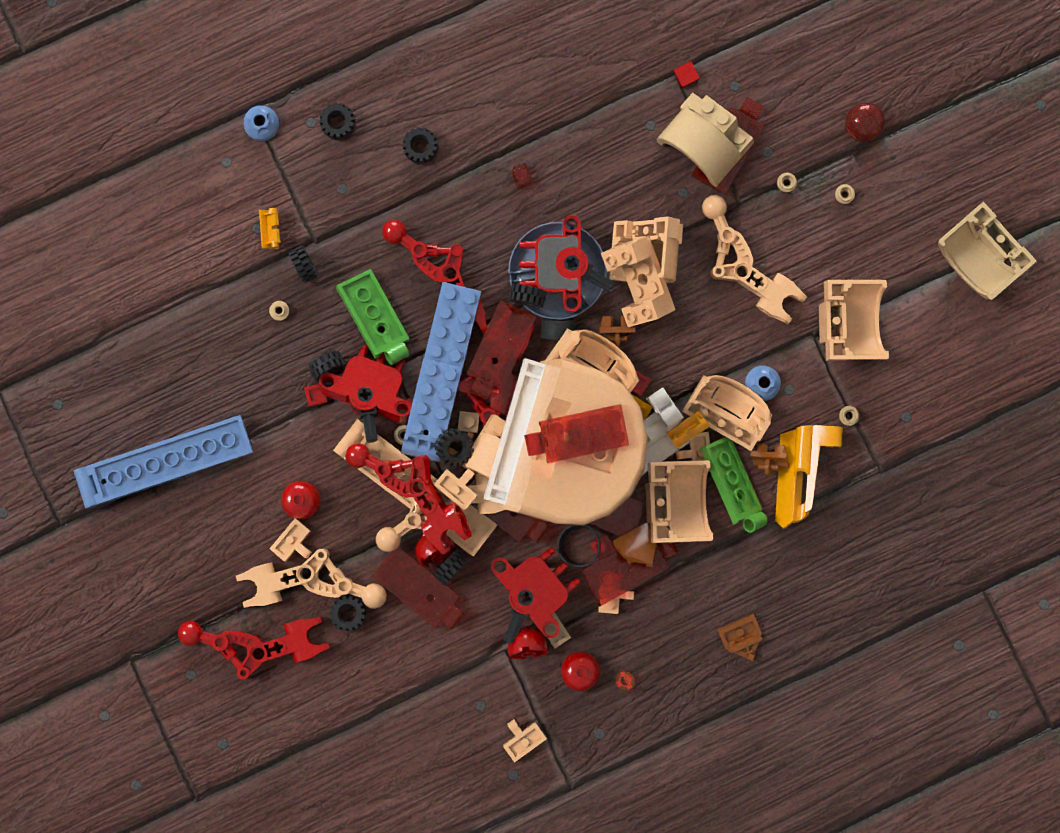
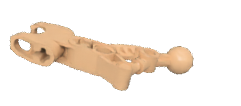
M718 195L708 196L702 204V210L706 217L714 220L718 230V246L716 251L718 257L715 267L711 270V277L713 279L739 283L760 297L756 304L760 311L769 317L789 324L792 318L783 310V299L791 297L803 302L807 296L794 282L782 274L777 273L775 278L770 280L752 267L753 257L746 241L738 231H734L727 224L724 216L727 210L725 200ZM730 245H732L737 254V261L733 264L723 265L725 255H728ZM737 268H743L746 271V276L740 277L737 274ZM752 274L753 276H752V277L750 278V280L747 282L746 279H748V278L750 277V275ZM759 279L761 286L755 287V281Z
M475 474L476 485L467 486L478 495L471 503H477V513L490 514L505 510L498 508L500 503L483 499L489 479L480 474ZM418 482L419 489L423 491V484ZM451 499L444 501L447 506L453 503ZM416 501L412 502L410 512L406 515L405 520L394 528L384 527L379 530L376 535V544L382 551L392 552L396 550L400 545L403 535L411 529H421V523L427 518L425 515H422V510Z
M318 549L301 566L275 572L271 562L253 567L242 574L236 575L237 581L252 580L257 586L255 597L243 602L244 608L249 606H265L282 601L280 590L300 584L304 585L310 592L336 598L345 594L360 597L367 607L373 609L384 605L387 594L383 586L372 583L365 587L353 583L350 578L345 577L339 567L336 568L329 559L330 553L327 549ZM324 564L330 571L329 576L334 581V585L319 579V571ZM304 568H309L311 571L309 579L304 578L302 575ZM286 573L288 576H297V578L289 580V583L288 581L284 582L283 579L286 577Z

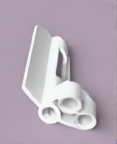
M663 387L646 398L655 412L644 420L648 441L645 470L642 475L648 472L649 462H663L690 443L688 441L677 449L667 435V432L682 422L681 419L684 417Z

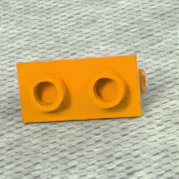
M277 208L259 210L263 249H279L280 234L279 229H277L279 225V212Z
M698 410L668 431L667 435L678 449L710 427V425Z

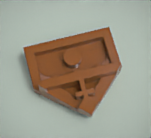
M647 523L613 540V546L627 559L628 564L637 562L653 567L657 543H651V528Z
M754 614L717 629L726 650L753 661L758 644L762 641V632Z

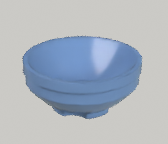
M261 105L255 106L244 117V129L252 139L267 141L278 132L279 118L271 108ZM257 116H264L265 123L262 126H256L254 119Z
M758 366L747 374L745 386L755 392L763 401H768L778 394L781 380L773 368ZM761 377H767L770 380L768 388L760 387L758 381Z

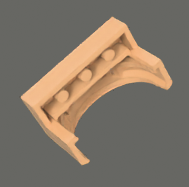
M567 329L546 359H564L593 368L577 358L580 357L624 384L630 393L639 381L635 367L627 355L605 337L589 330L571 331ZM616 360L613 367L610 369V371L607 372L608 368L611 366L613 361Z
M703 375L682 411L691 416L699 410L710 425V428L752 451L756 442L760 441L771 423L772 417L767 404L755 392L733 379L718 375L708 377ZM719 387L716 393L714 394L713 398H711L716 388ZM715 404H718V405H720V406L726 408L727 410H729V411H731L732 413L736 414V415H737L738 417H740L741 419H739V418H737L736 416L730 414L729 412L723 410L722 408L716 406ZM754 407L755 409L752 412L751 416L749 417V419H746L749 413L751 412L752 408Z

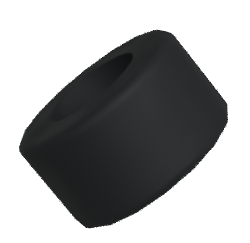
M542 319L540 337L545 340L559 341L567 329L571 331L576 330V321L569 319Z

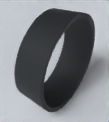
M570 525L561 532L557 542L559 556L566 564L572 567H585L598 557L601 542L599 536L591 527L587 525ZM574 529H589L597 538L598 550L590 562L576 563L566 555L564 542L567 535Z

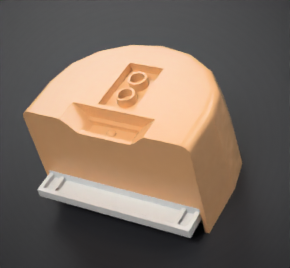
M525 358L483 499L500 503L498 508L556 524L585 525L609 516L632 496L645 470L648 436L640 406L624 384L600 370L564 359L545 360L539 363Z

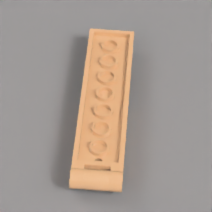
M358 419L333 450L346 460L345 454L349 446L354 443H360L368 447L371 456L382 461L411 460L378 434L376 442L367 443L364 425ZM367 466L357 468L411 509L412 502L415 501L413 497L406 498L384 486L376 475L375 470ZM407 468L404 472L395 473L394 475L404 481H409L412 468ZM431 475V479L437 481V479ZM443 492L440 493L444 501L450 500ZM470 504L465 511L462 508L461 510L466 516L472 537L464 541L454 530L450 529L447 531V535L453 542L474 557L497 524L484 514H478L477 509Z

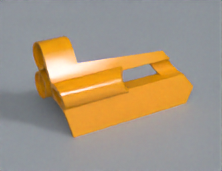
M805 425L797 427L796 430L780 434V445L786 446L789 460V468H779L775 521L781 527L787 528L790 524L800 522L809 515V511L813 507L820 447H841L843 427ZM803 472L807 474L806 502L801 505Z

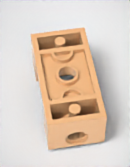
M649 235L617 245L601 253L607 271L622 267L634 300V303L621 309L628 327L659 319L676 310L665 279L658 277V274L661 273V268ZM642 274L647 276V283L643 280Z

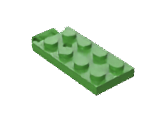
M371 269L336 286L339 295L375 359L384 352L387 361L392 365L409 356V351L405 345L410 341ZM378 327H383L385 329L384 333L378 332Z
M725 437L701 447L704 459L710 461L709 470L733 525L741 520L744 529L750 533L766 526L767 517L761 512L763 509L733 441Z

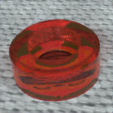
M621 671L617 674L615 683L620 690L629 691L635 685V677L629 671Z

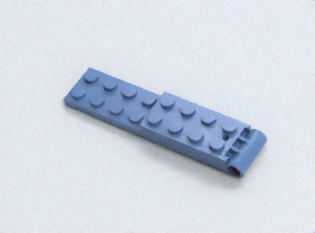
M445 282L442 283L404 436L402 454L414 457L425 454L431 461L439 463L441 461L436 455L438 451L435 450V446H438V444L435 442L436 440L440 441L441 438L438 436L440 434L444 435L443 431H448L481 296V291ZM425 430L429 431L428 435H424Z
M238 415L74 470V474L85 509L251 454L253 450L242 416Z

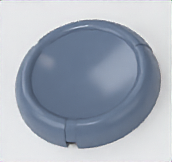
M550 222L539 225L528 231L518 241L509 261L508 272L511 285L519 284L520 281L535 280V269L519 267V262L535 261V249L519 248V243L537 241L542 235H563V222ZM566 224V227L570 230H574L576 228L573 227V224ZM581 228V250L586 254L588 263L593 265L592 270L606 277L607 269L601 255L603 251L593 236ZM575 261L567 262L568 268L576 267ZM588 280L585 282L581 281V305L578 312L574 314H569L563 309V294H546L543 308L523 306L530 312L543 318L554 320L568 319L582 314L597 301L603 289ZM569 299L566 305L573 309L577 307V302L574 299Z

